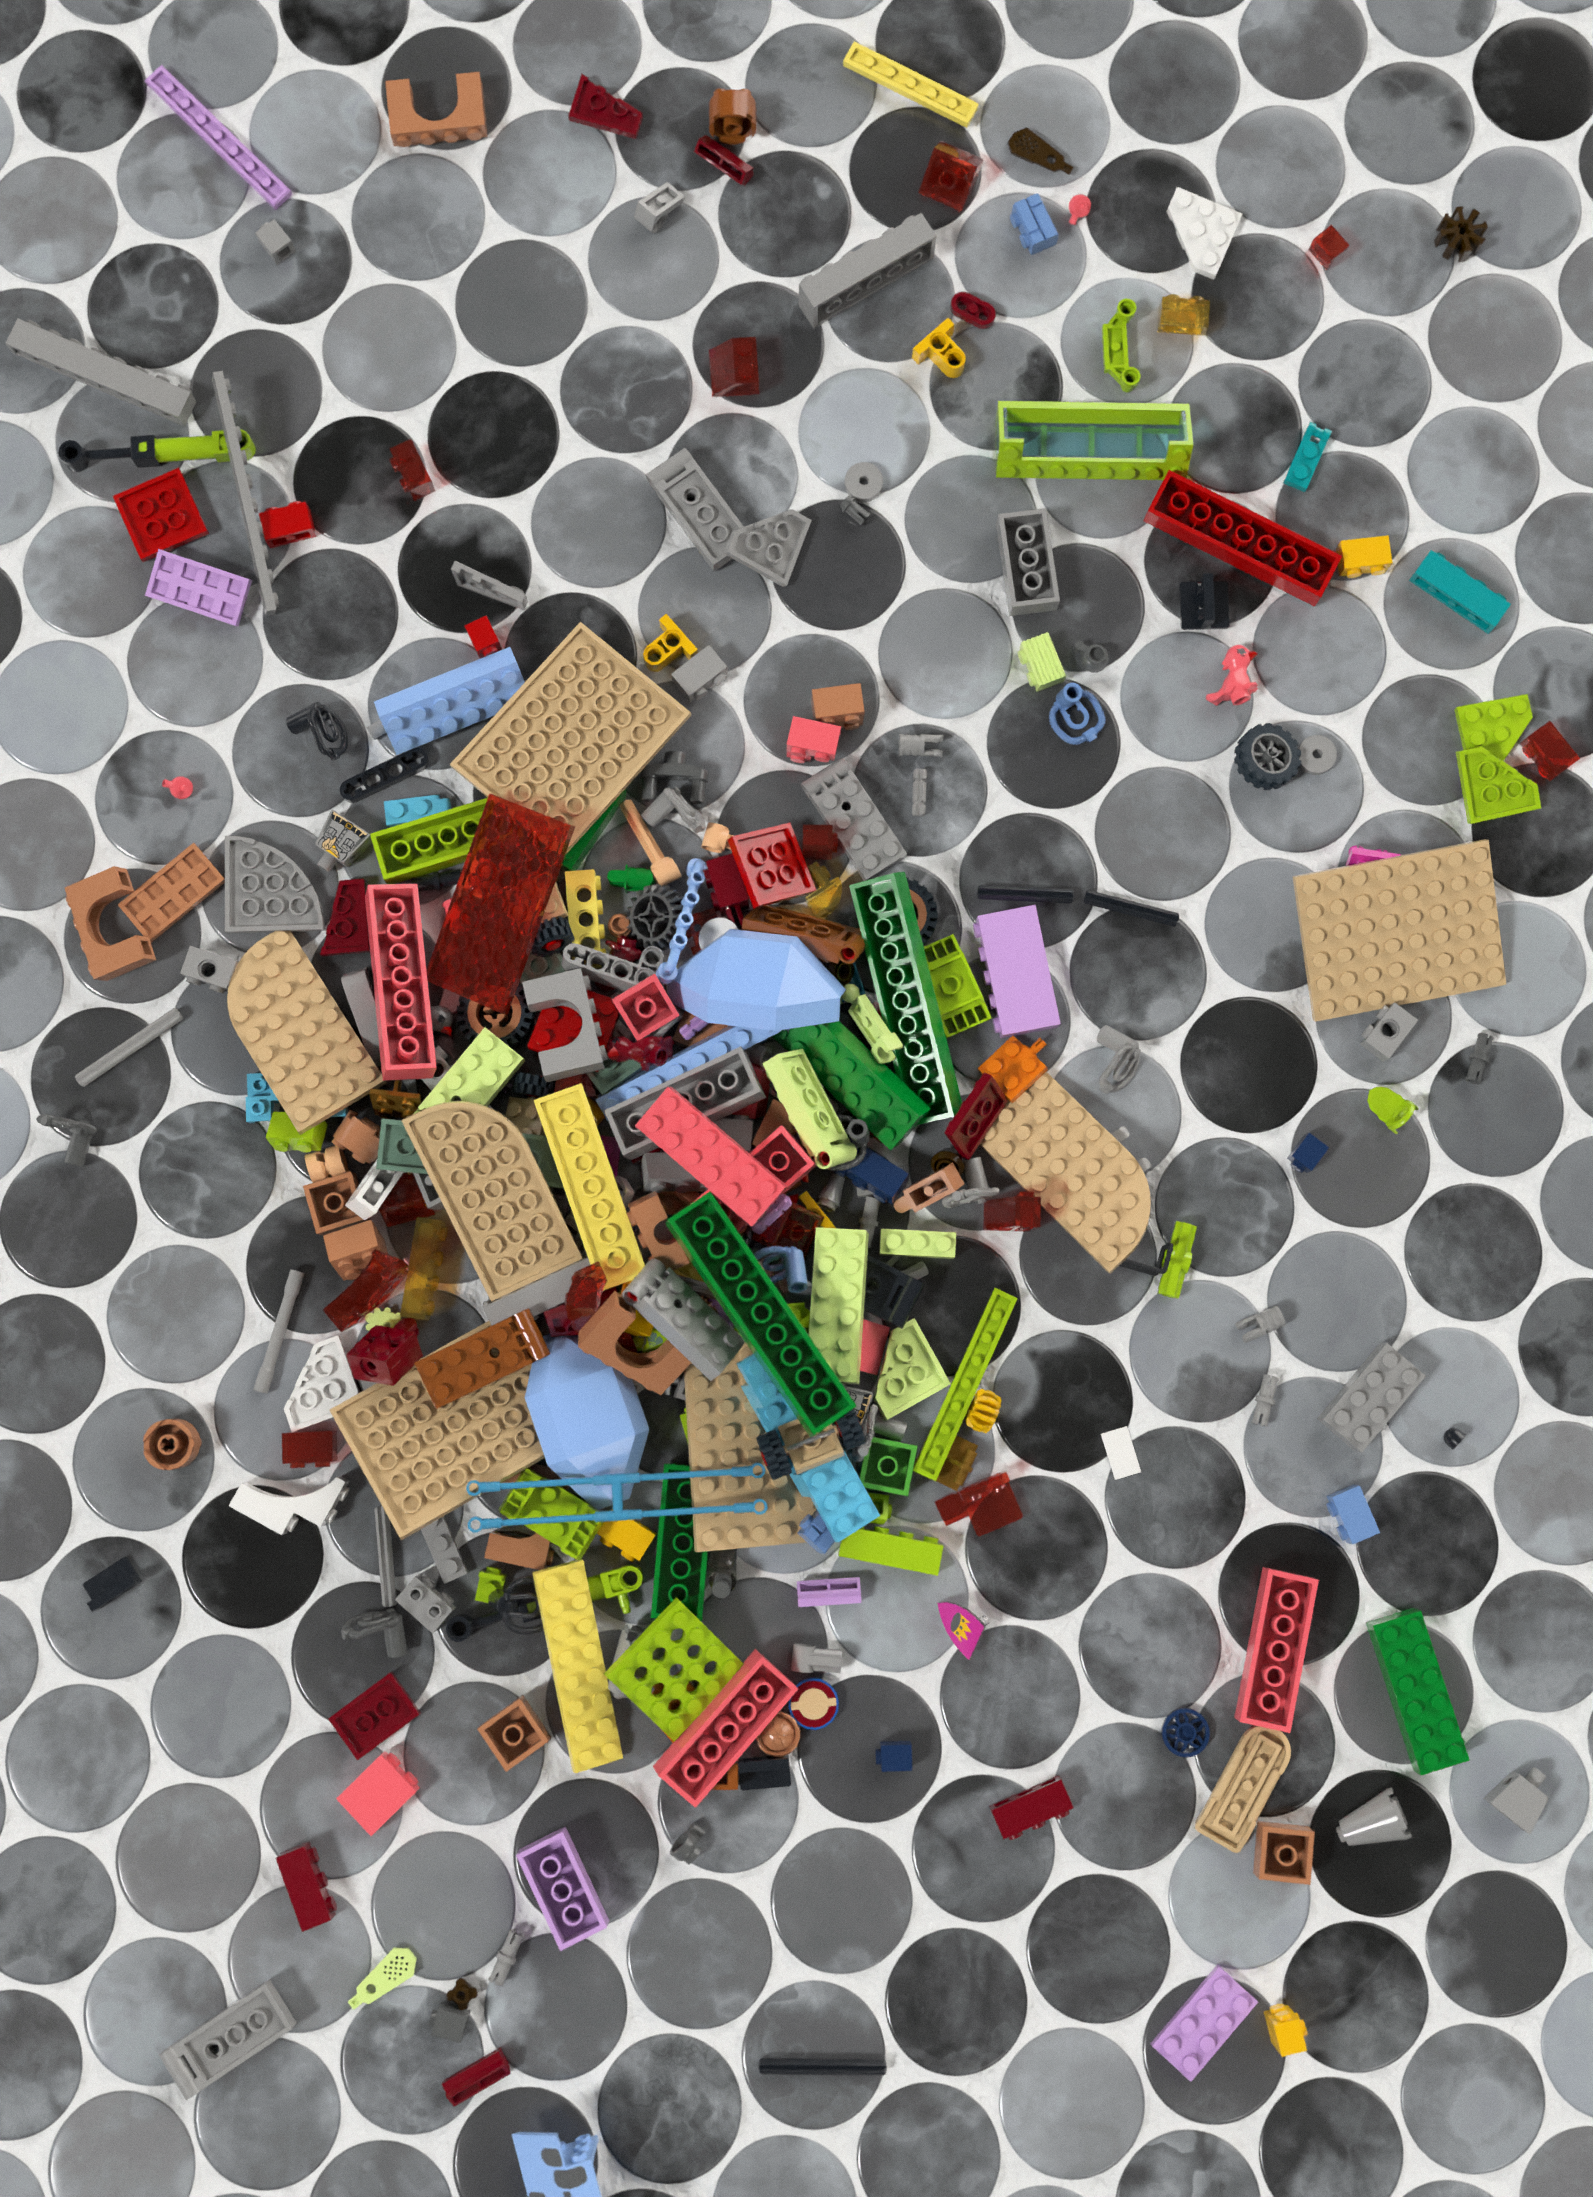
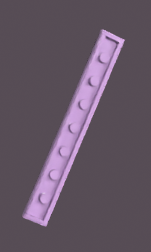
M162 65L145 79L147 86L275 210L293 195L291 190Z

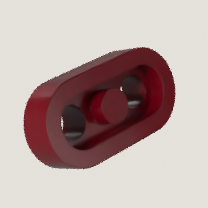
M958 292L952 297L950 308L954 316L980 329H987L993 325L996 311L991 304L967 292ZM964 305L966 306V309L962 310L958 306ZM984 315L987 319L981 320L979 317Z

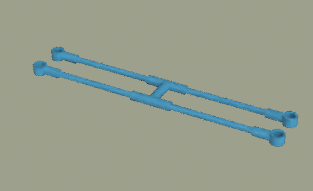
M754 1463L751 1466L732 1467V1469L655 1474L623 1473L593 1475L590 1478L508 1483L472 1480L466 1486L467 1493L471 1496L484 1492H500L501 1489L594 1484V1486L612 1485L613 1511L595 1512V1514L503 1520L502 1518L481 1519L475 1516L468 1521V1529L476 1533L482 1529H496L512 1525L595 1520V1522L642 1519V1517L718 1512H754L761 1515L767 1510V1503L762 1499L726 1506L641 1511V1509L623 1510L622 1484L640 1483V1481L728 1475H732V1477L753 1476L754 1478H761L765 1474V1467L761 1463ZM757 1465L762 1468L760 1475H754L753 1468ZM470 1484H478V1492L472 1493L469 1489ZM757 1502L764 1504V1509L760 1512L755 1510ZM473 1520H478L481 1525L479 1529H473L471 1527V1522Z

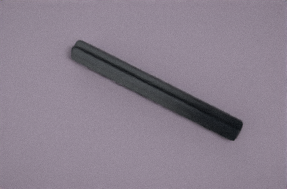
M761 2058L759 2060V2073L766 2075H886L887 2063L884 2059Z

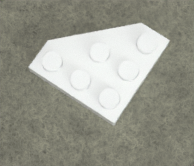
M1177 187L1167 214L1177 230V237L1183 250L1185 249L1192 271L1214 280L1242 213Z
M340 1335L314 1344L305 1367H303L295 1388L284 1407L291 1432H296L333 1418L330 1409L360 1393L347 1360Z

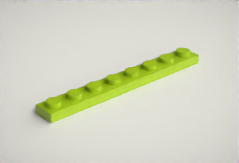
M997 1288L993 1289L914 1465V1472L933 1481L937 1480L1018 1298Z

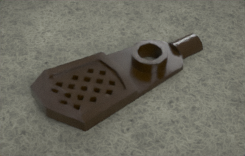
M1028 127L1014 132L1008 141L1010 153L1027 162L1035 163L1052 172L1061 170L1068 175L1071 174L1074 168L1065 162L1064 155ZM1053 158L1055 162L1049 163L1047 159Z

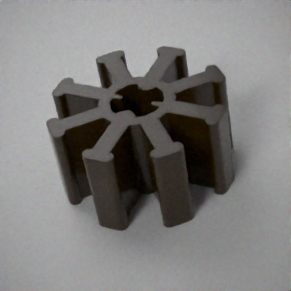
M1463 206L1456 207L1451 217L1448 213L1444 215L1436 229L1439 233L1434 240L1435 247L1448 244L1442 254L1443 258L1449 260L1455 249L1458 251V262H1465L1471 252H1473V255L1477 254L1485 241L1483 235L1488 226L1486 221L1482 224L1473 225L1480 214L1476 209L1471 211L1467 220L1464 219Z

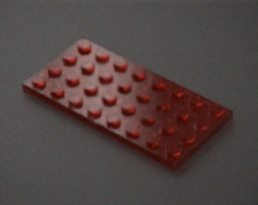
M489 793L426 970L428 982L499 1013L508 1015L575 826Z

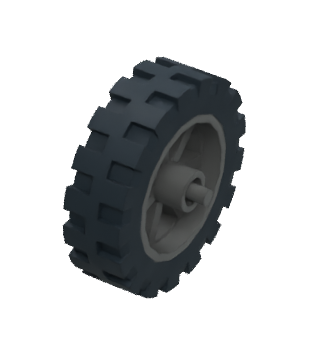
M1266 723L1262 726L1258 724L1253 729L1248 730L1235 747L1234 753L1236 757L1234 762L1239 767L1237 770L1240 775L1243 774L1244 780L1247 783L1251 782L1255 788L1259 789L1262 787L1263 790L1278 789L1297 774V769L1301 765V760H1299L1301 750H1298V742L1296 739H1292V734L1289 731L1285 732L1282 730L1283 727L1279 725L1272 726L1271 723ZM1261 742L1268 744L1267 750ZM1254 745H1256V747L1258 748V750H1259L1261 753H1259V752H1253V751H1254ZM1280 755L1282 762L1276 757ZM1273 764L1281 769L1274 771Z

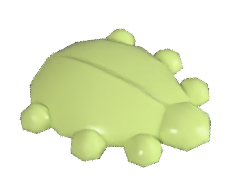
M388 1307L384 1311H380V1308H375L374 1313L369 1312L365 1315V1321L369 1323L366 1325V1330L369 1331L375 1325L393 1328L401 1320L402 1315L399 1312L394 1314Z

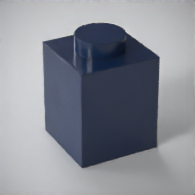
M1307 1133L1301 1138L1287 1159L1291 1161L1290 1165L1300 1173H1308L1315 1168L1329 1147L1311 1133Z
M880 1742V1749H875L876 1765H881L882 1772L912 1771L911 1742Z

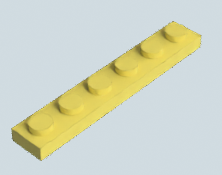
M855 41L843 60L844 67L968 128L978 110V103Z

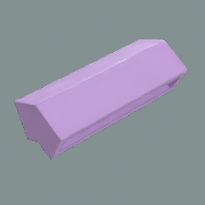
M860 1577L797 1581L798 1607L861 1603Z

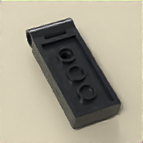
M816 1230L803 1253L807 1282L811 1284ZM868 1255L864 1311L903 1329L925 1284ZM869 1282L876 1283V1288L874 1290H869L867 1288V1284Z

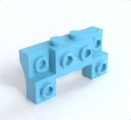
M262 1073L247 1074L248 1097H245L246 1122H270L274 1112V1103L280 1102ZM348 1107L331 1117L345 1118L348 1113Z

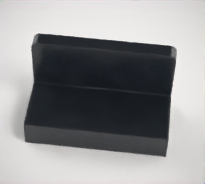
M127 1557L121 1558L83 1583L84 1589L91 1598L87 1605L92 1612L101 1609L142 1582Z
M789 1754L783 1757L763 1756L738 1759L741 1790L791 1786Z

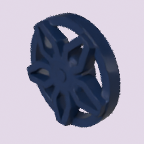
M1180 1708L1172 1711L1165 1718L1161 1734L1165 1746L1172 1753L1180 1757H1193L1201 1753L1207 1746L1210 1730L1207 1721L1199 1712L1190 1708ZM1180 1713H1181V1714L1183 1715V1717H1184V1722H1181V1723H1180V1721H1179V1714H1180ZM1186 1713L1194 1714L1198 1718L1192 1719L1189 1722V1718L1186 1715ZM1175 1716V1722L1177 1723V1726L1174 1724L1168 1725L1170 1720ZM1202 1721L1197 1728L1193 1726L1194 1723ZM1203 1727L1205 1729L1204 1740L1201 1739L1200 1735L1196 1734ZM1175 1729V1733L1171 1734L1166 1732V1730ZM1167 1737L1177 1738L1174 1741V1748L1169 1744ZM1195 1738L1198 1739L1201 1744L1200 1746L1193 1743ZM1182 1742V1747L1177 1751L1178 1743ZM1188 1743L1196 1748L1194 1751L1184 1752Z

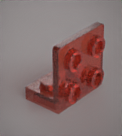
M403 1172L379 1208L387 1227L435 1215L434 1209L427 1208L414 1173Z
M1001 1471L958 1490L977 1536H982L1023 1518V1514L1009 1484L1010 1479L1006 1471Z

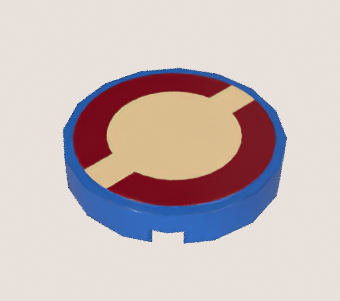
M810 1677L801 1680L796 1684L798 1690L789 1700L788 1707L791 1717L798 1725L806 1729L817 1730L826 1727L834 1720L838 1712L839 1700L836 1690L830 1683L821 1678Z

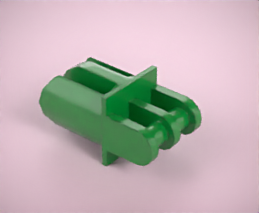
M626 864L625 870H611L607 874L610 885L613 887H624L626 894H628V891L636 892L643 890L645 886L654 885L653 874L646 868L628 867Z

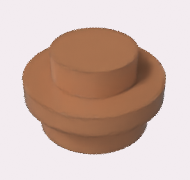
M615 914L609 919L608 930L612 936L617 938L619 935L628 936L632 930L626 928L631 924L630 920L625 918L627 915Z

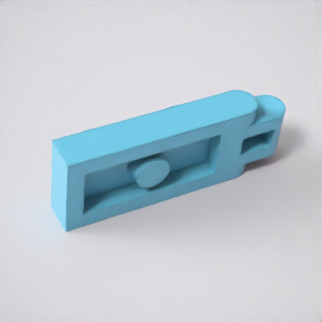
M430 795L384 801L387 827H393L451 809L450 799H440V795Z

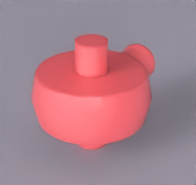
M1078 194L1071 198L1069 211L1072 216L1069 223L1076 225L1078 218L1085 217L1089 213L1091 202L1087 196Z
M184 776L176 777L172 781L164 779L162 782V786L169 788L171 794L177 799H186L193 792L192 782Z

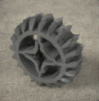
M654 884L652 886H645L643 890L636 891L637 897L630 899L633 906L627 907L631 912L625 918L630 920L631 924L626 928L633 930L630 937L637 939V944L644 945V948L655 946L661 950L669 949V943L677 930L675 922L682 912L683 905H681L683 897L678 896V891L671 889L667 885ZM663 916V918L652 919V917Z

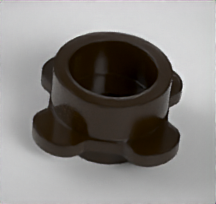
M459 1978L456 1980L454 1988L447 1992L446 1997L449 2001L455 2002L459 2010H466L468 2003L471 1999L476 1998L478 1992L464 1978Z

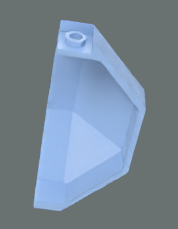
M729 929L677 967L678 973L672 983L667 984V995L674 1005L707 1023L771 1031L839 1021L840 997L846 991L840 982L797 936Z
M550 1334L542 1336L550 1351V1355L532 1363L525 1400L548 1467L561 1479L637 1473L649 1433V1427L633 1380L624 1376L617 1369L605 1365L593 1355L584 1353L578 1347L579 1335L551 1337ZM634 1483L622 1484L623 1501L630 1498ZM569 1485L597 1510L613 1505L612 1485Z

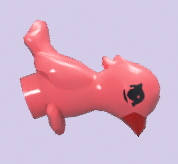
M1235 645L1229 648L1222 662L1224 666L1222 670L1229 669L1230 672L1225 678L1222 688L1215 693L1207 694L1206 700L1216 706L1222 701L1231 700L1235 706L1251 699L1250 694L1256 692L1258 684L1250 682L1247 667L1258 653L1249 651L1242 645Z

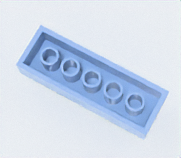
M508 647L374 701V704L395 753L398 755L494 716L525 681L513 652Z

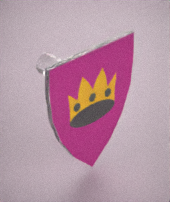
M949 1601L938 1602L940 1617L946 1632L960 1652L970 1660L986 1625L989 1624L988 1617L983 1615L978 1618L969 1609L957 1603Z

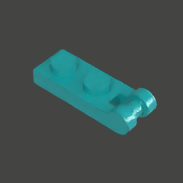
M1313 422L1309 423L1283 481V484L1302 492L1306 491L1332 433V430L1327 428L1323 430L1316 427L1317 424ZM1311 436L1320 439L1319 443L1310 441Z

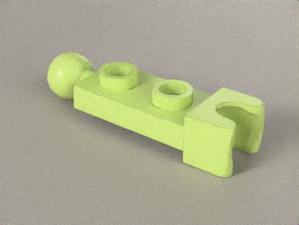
M855 984L845 985L846 991L841 997L845 1002L852 1004L848 1012L872 1047L870 1050L871 1054L879 1064L893 1061L895 1059L893 1050L902 1049L903 1044L895 1032L891 1033L867 996L865 994L860 995L859 988Z

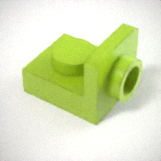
M487 1566L486 1570L482 1569L479 1571L475 1601L489 1603L488 1598L492 1591L496 1589L504 1591L507 1574H502V1569L490 1566Z

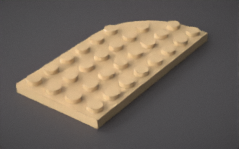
M274 931L255 943L243 955L235 968L228 987L227 1003L229 1016L236 1033L300 1135L368 1095L370 1089H378L386 1084V1081L382 1079L379 1069L291 931Z
M1045 1072L1014 1103L1008 1100L979 1145L1111 1274L1131 1255L1146 1232L1151 1211L1149 1185L1141 1166L1134 1156L1054 1078Z
M466 1101L436 1104L402 1119V1123L491 1301L583 1259L527 1141L509 1119L487 1106Z

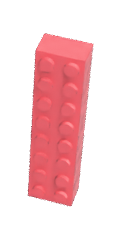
M368 885L365 903L382 1079L385 1081L433 1078L436 1071V1058L418 885Z

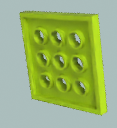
M676 1597L604 1674L675 1742L712 1702L744 1663ZM675 1629H682V1636L678 1640H671V1633ZM693 1645H699L698 1653L695 1656H688V1649ZM657 1648H664V1655L659 1659H653V1652ZM710 1661H715L716 1666L714 1670L706 1673L704 1671L705 1665ZM675 1664H681L680 1672L677 1675H670V1668ZM639 1667H646V1674L641 1678H635V1671ZM692 1680H697V1688L690 1692L687 1691V1684ZM657 1683H663L662 1691L659 1694H652V1687ZM674 1699H679V1707L676 1710H669V1703Z

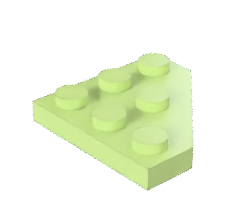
M915 1318L906 1322L903 1329L897 1327L890 1333L873 1397L885 1421L951 1384Z

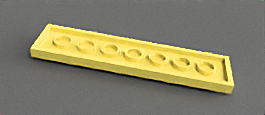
M582 1083L534 1100L599 1291L601 1292L632 1281L643 1269L645 1263L631 1222L626 1214L627 1211Z
M582 1559L532 1572L572 1771L576 1774L622 1759L623 1754L610 1690L608 1689V1680L604 1674L606 1670L584 1561Z

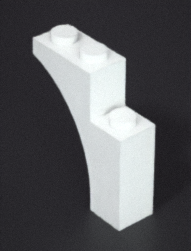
M339 1476L322 1489L302 1496L276 1495L265 1492L247 1482L241 1483L229 1506L280 1535L293 1531L299 1520L296 1518L297 1514L322 1527L326 1523L331 1524L337 1514L335 1507L339 1500L343 1502L350 1490L347 1487L350 1481Z

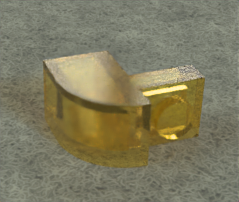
M816 861L808 866V869L819 889L805 897V903L815 917L824 919L838 908L842 897V884L839 877L829 881L831 878L830 873L824 865L820 867Z

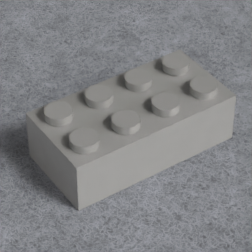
M1046 508L998 514L996 529L1009 616L1056 611L1060 598Z
M1379 1343L1318 1416L1317 1420L1353 1451L1362 1453L1426 1376L1388 1343Z

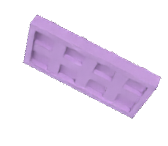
M158 549L145 596L238 627L252 580Z
M1217 1964L1155 2037L1151 2045L1191 2082L1256 2006L1258 2001Z

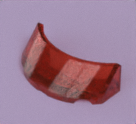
M377 1249L372 1251L371 1259L362 1273L347 1289L323 1309L340 1332L360 1323L366 1314L379 1307L395 1291L408 1273L406 1269L409 1266L404 1260Z
M599 1261L576 1271L571 1278L572 1284L569 1292L565 1294L566 1315L570 1320L573 1330L578 1335L581 1328L600 1308L601 1295L608 1282ZM623 1332L617 1339L618 1342L628 1351L637 1353L638 1351L631 1335Z

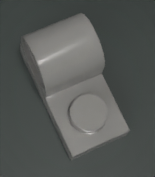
M666 182L637 203L634 218L651 233H656L665 223L668 213L683 204L685 196L670 183Z

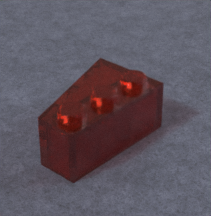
M1019 1192L1017 1196L986 1200L987 1202L984 1203L983 1230L1033 1232L1040 1228L1041 1197H1035V1192Z

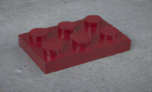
M985 1072L975 1083L967 1099L962 1102L959 1111L953 1120L948 1123L947 1129L944 1132L960 1156L967 1160L971 1158L1008 1102L993 1076Z
M391 1671L328 1718V1720L358 1761L421 1712Z

